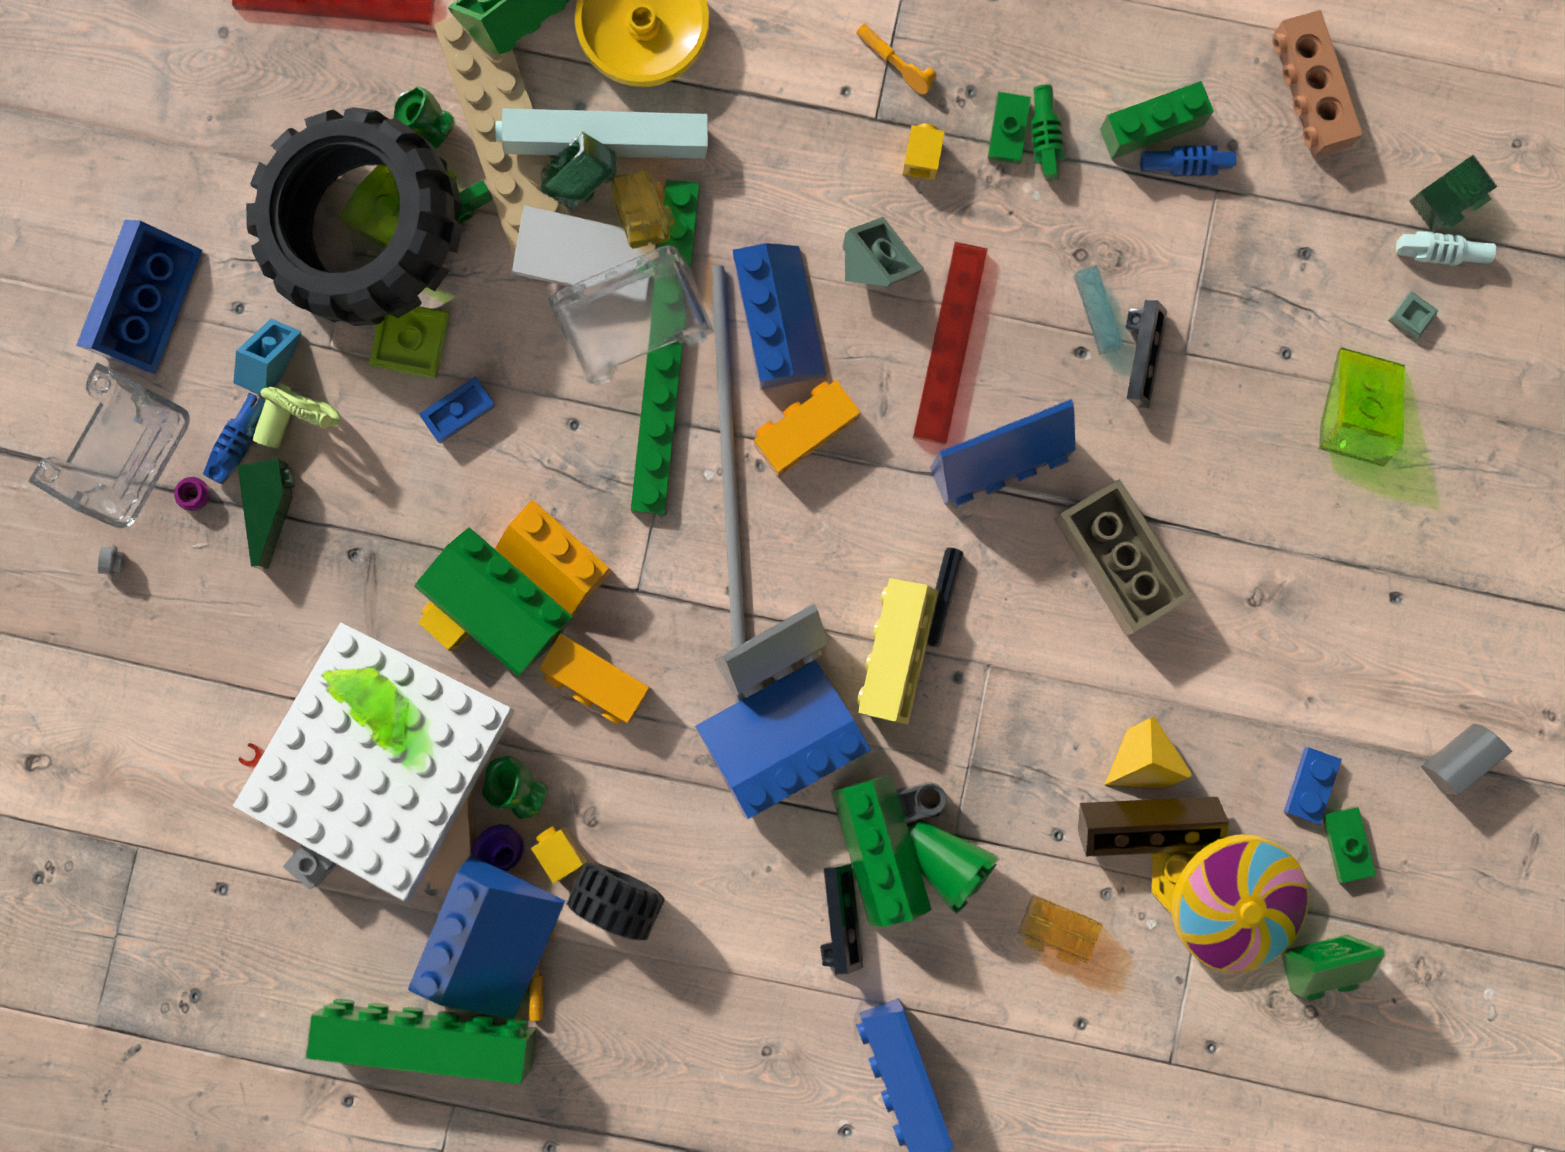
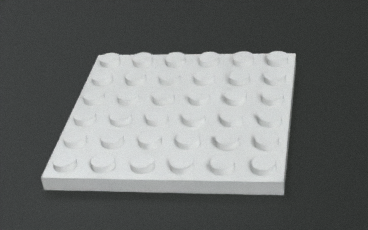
M340 622L233 807L403 901L410 902L515 711Z

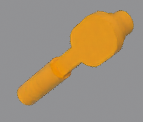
M864 23L859 27L856 34L884 60L892 63L902 73L905 82L922 95L930 90L932 82L937 77L936 72L932 68L921 71L915 65L905 63L895 53V50L868 25Z
M553 930V932H552L550 938H553V937H554V930ZM539 964L529 984V1018L531 1021L544 1019L543 975L539 974Z

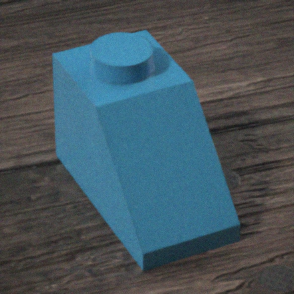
M270 319L236 350L233 383L261 395L263 388L274 387L282 379L301 338L302 331Z

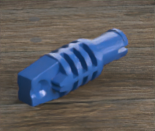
M1218 145L1175 146L1171 148V151H1142L1140 155L1141 172L1170 171V174L1174 176H1217L1218 169H1231L1236 166V152L1218 151Z
M248 393L236 418H231L230 421H227L215 442L203 475L222 485L237 468V465H240L253 441L254 427L260 418L265 400L258 399L257 396Z

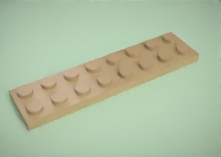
M451 17L433 24L514 259L524 205L565 215L570 214L549 155L504 154L502 142H496V121H502V108L533 109L513 49L500 55L483 49L457 19Z

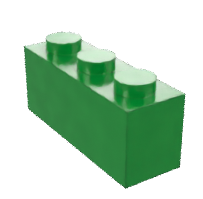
M1202 81L1108 114L1100 127V132L1111 159L1200 128L1206 124L1214 110Z

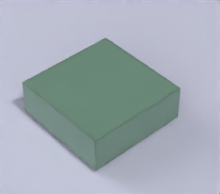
M1410 291L1388 321L1416 340L1422 335L1439 310Z

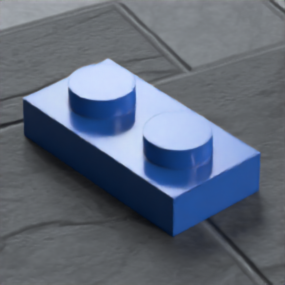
M475 376L419 415L437 442L441 444L492 410L496 405Z
M1305 747L1284 813L1315 824H1321L1342 759L1310 747Z

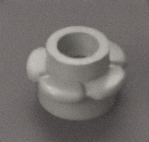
M113 545L112 548L101 547L98 559V574H106L108 578H113L115 572L121 573L124 553L118 552L116 545Z

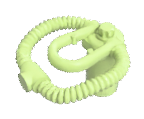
M279 384L278 388H263L261 396L266 400L253 436V441L268 447L280 448L291 414L322 428L339 425L341 416L333 406L292 392L291 387L288 385Z

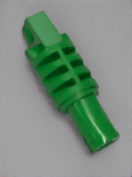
M1045 84L1033 88L1035 117L1031 121L1035 164L1043 163L1045 180L1050 181L1059 179L1057 161L1065 160L1061 118L1055 113L1052 85Z

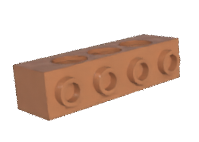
M1318 10L1283 20L1273 33L1272 43L1275 53L1277 55L1280 54L1284 66V81L1288 86L1290 85L1294 96V112L1298 117H1301L1303 123V138L1306 146L1311 148L1313 157L1351 147L1363 134L1322 11ZM1298 49L1306 51L1310 58L1301 56ZM1308 80L1315 81L1320 89L1311 87ZM1319 111L1327 113L1330 121L1321 118Z

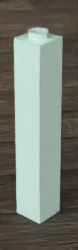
M502 108V121H496V142H502L504 154L705 159L708 148L707 114Z

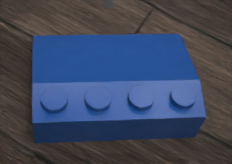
M1072 399L939 451L930 470L944 504L947 505L954 502L955 507L973 501V494L986 490L987 494H991L1005 488V481L1017 477L1018 481L1021 482L1037 475V468L1048 464L1050 469H1054L1068 463L1067 456H1070L1076 450L1074 403Z
M816 660L695 725L746 819L752 818L871 751L853 717Z
M470 855L454 876L407 990L440 1006L514 1019L566 900Z

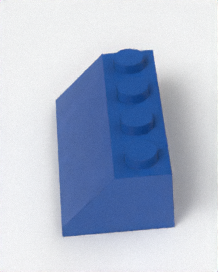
M124 220L76 346L105 358L155 374L202 249L141 220Z
M764 243L732 250L760 389L763 390L826 377L799 246Z
M899 998L860 1012L862 1023L856 1024L863 1045L870 1043L874 1056L868 1059L875 1079L882 1077L887 1090L880 1093L888 1113L895 1111L899 1124L894 1125L893 1129L899 1146L907 1144L909 1152H948L953 1150V1144Z

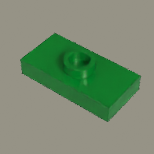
M998 91L988 149V160L1014 164L1021 163L1031 96Z
M480 180L459 192L462 209L454 213L455 221L463 223L474 216V210L493 200L484 181Z
M1359 807L1324 813L1322 819L1338 882L1345 883L1376 876Z

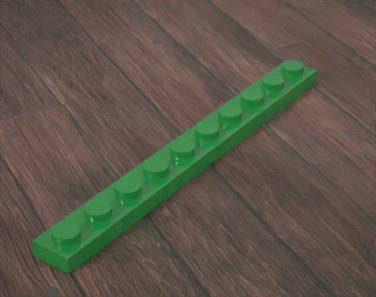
M666 180L631 512L665 515L700 191V185L696 182Z

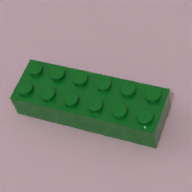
M334 999L333 1003L324 1005L323 1008L313 1013L310 1019L305 1059L522 1084L532 1070L537 1027H529L528 1021L509 1019L507 1024L495 1023L493 1022V1017L485 1015H474L472 1020L458 1018L459 1014L451 1011H439L437 1016L424 1014V1009L417 1007H404L401 1012L389 1010V1005L383 1003H369L367 1008L354 1006L355 1001L349 999Z

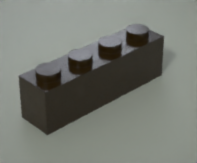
M1218 797L1080 803L1078 833L1086 857L1197 852L1209 844L1228 836L1229 820Z

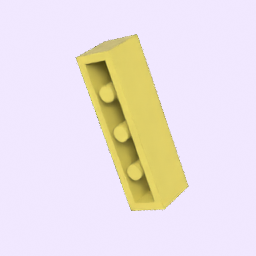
M889 578L888 586L884 588L881 596V604L883 606L881 616L875 623L873 630L875 639L873 650L866 660L865 669L867 676L865 685L858 694V713L908 725L939 594L938 590L924 584Z

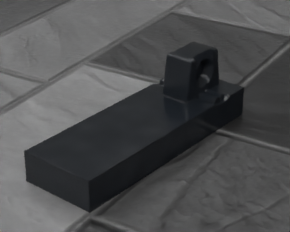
M1145 300L1143 308L1129 309L1126 321V329L1129 332L1138 334L1126 399L1138 408H1150L1168 311L1158 300Z
M845 863L823 868L832 942L820 945L822 965L834 967L835 975L849 974L863 968L852 863Z

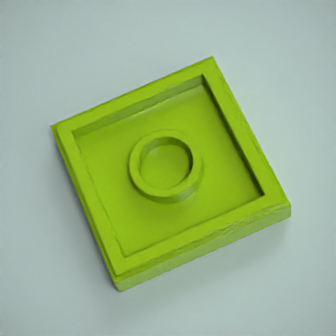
M418 306L400 318L390 314L385 315V320L376 326L368 365L374 368L437 379L451 314L447 311Z

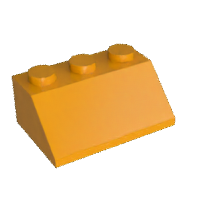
M533 499L511 521L494 548L572 616L613 572Z

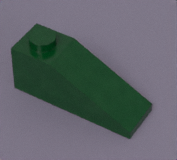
M280 459L237 465L251 567L260 570L269 568L293 498L292 487H295L296 484L292 467H289L287 463Z

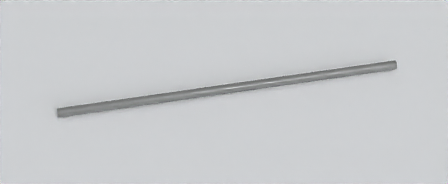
M723 265L711 266L731 633L732 649L745 643L746 638L725 271ZM743 693L735 695V704L746 698Z

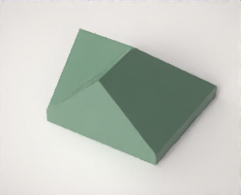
M884 217L853 227L845 233L842 249L845 251V281L888 287L914 276L924 269Z

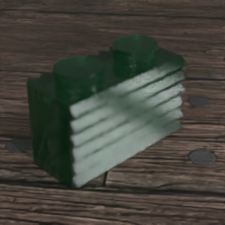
M581 131L580 135H577L575 140H572L571 144L567 145V148H564L558 156H555L554 160H551L550 164L546 165V168L542 169L541 191L544 195L547 194L549 198L552 197L554 201L558 200L560 204L569 207L571 211L582 202L588 203L594 196L595 190L602 183L608 184L615 177L617 172L616 152Z
M1473 154L1420 191L1410 200V204L1418 211V215L1422 216V220L1430 227V231L1435 232L1442 226L1448 231L1465 219L1462 214L1463 211L1471 207L1475 212L1492 200L1489 193L1498 186Z

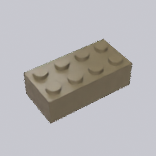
M1120 479L1054 518L1125 635L1137 632L1193 598Z

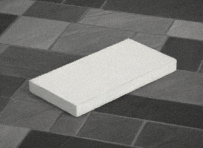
M524 205L511 274L645 303L657 236Z

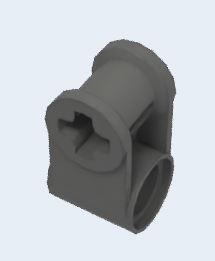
M925 782L897 789L907 824L917 819L935 815L945 807L946 794L936 783ZM926 789H935L940 795L939 803L933 808L924 807L920 802L921 794Z

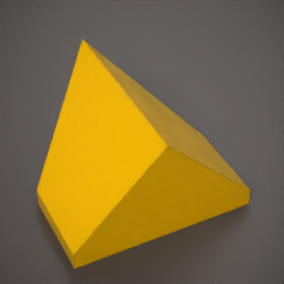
M1152 716L1126 730L1104 785L1165 789L1189 778L1192 773L1155 716Z

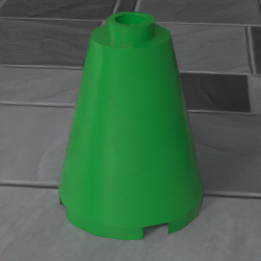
M923 820L918 824L910 823L907 827L921 873L954 913H960L968 904L966 901L967 897L970 898L979 891L995 869L996 863L1000 858Z

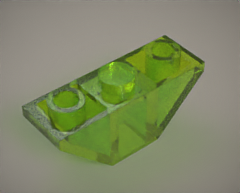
M375 668L326 670L321 675L330 685L326 691L340 704L345 701L352 708L348 714L362 727L367 724L374 731L370 737L382 749L387 750L391 747L400 753L406 749L409 699L387 676Z

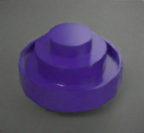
M504 824L494 825L484 830L477 837L472 848V856L508 872L521 860L524 852V841L513 827Z

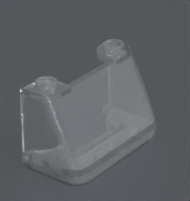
M674 246L654 249L559 290L548 298L553 314L586 381L595 385H602L614 379L613 374L618 371L617 366L676 341L687 343L688 346L701 344L707 340L706 335L714 332L687 260Z
M96 362L88 376L86 390L88 395L100 402L67 461L54 456L45 458L38 464L28 482L80 513L115 528H125L131 525L141 512L188 429L190 416L183 407Z

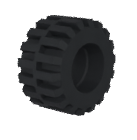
M585 863L566 904L577 916L603 930L631 940H647L665 899L658 890L626 873L598 863Z

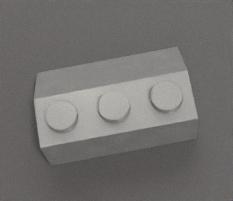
M813 604L714 659L734 696L743 693L747 698L764 688L761 682L773 675L775 681L794 671L791 667L793 663L803 659L806 664L823 654L820 648L827 645L828 640L818 609Z

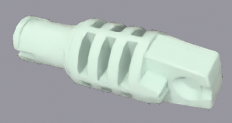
M1417 231L1415 235L1403 234L1396 242V254L1414 257L1415 261L1456 266L1462 262H1472L1490 265L1495 259L1496 245L1466 241L1461 235L1453 236L1451 234L1443 235L1442 233L1434 234L1432 232Z

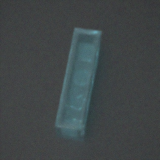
M1097 265L1077 271L1074 275V280L1076 281L1099 355L1120 349L1123 343Z

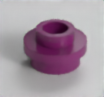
M197 477L182 479L174 490L176 503L188 511L200 510L207 504L210 497L208 485ZM192 489H197L198 496L196 499L190 500L189 492Z

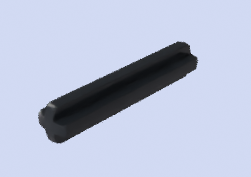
M947 547L944 552L935 587L939 594L927 646L939 647L941 645L963 558V551L956 548Z

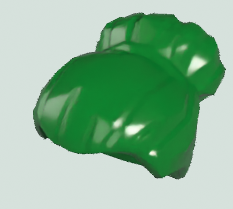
M417 86L412 90L404 92L395 102L393 119L397 118L430 142L435 149L442 145L455 126L454 116L450 112L442 110L435 97L425 88Z
M502 756L492 760L486 769L482 792L487 802L496 809H512L514 815L519 819L531 818L538 813L547 797V786L543 782L535 781L529 769L515 757Z

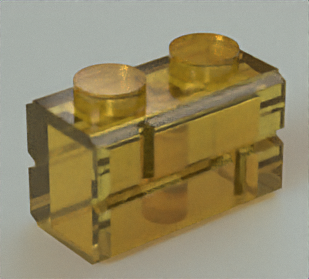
M648 169L634 171L631 175L625 173L613 176L611 179V197L629 247L635 249L647 246L648 243L653 245L667 242L669 239V227L674 225L670 206H663L662 204L664 193L660 181L654 182Z
M1033 894L1021 921L1018 933L1025 937V945L1041 952L1047 946L1058 951L1056 956L1058 959L1076 966L1078 960L1085 963L1089 962L1095 942L1102 929V923Z

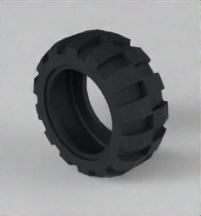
M356 107L346 109L344 116L332 109L305 118L307 128L300 132L289 128L271 144L276 153L267 166L261 162L258 163L250 182L251 187L257 189L255 203H246L248 234L259 238V242L251 246L253 255L263 275L273 280L276 291L296 307L307 310L334 323L343 321L353 326L378 325L385 320V315L388 314L400 318L422 304L418 295L426 287L434 292L437 290L449 272L448 269L442 267L448 251L458 252L463 226L456 222L454 213L462 209L457 182L447 174V162L434 146L397 118L389 119L377 110ZM368 165L388 167L396 180L400 195V216L391 241L383 252L367 265L350 272L329 273L320 261L313 241V219L322 195L337 178L352 169Z

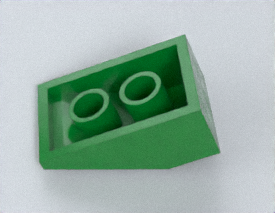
M1343 935L1289 948L1281 954L1290 991L1300 997H1304V1000H1316L1325 997V991L1337 989L1338 992L1353 991L1359 988L1358 983L1370 981L1385 957V951L1383 947L1350 935Z

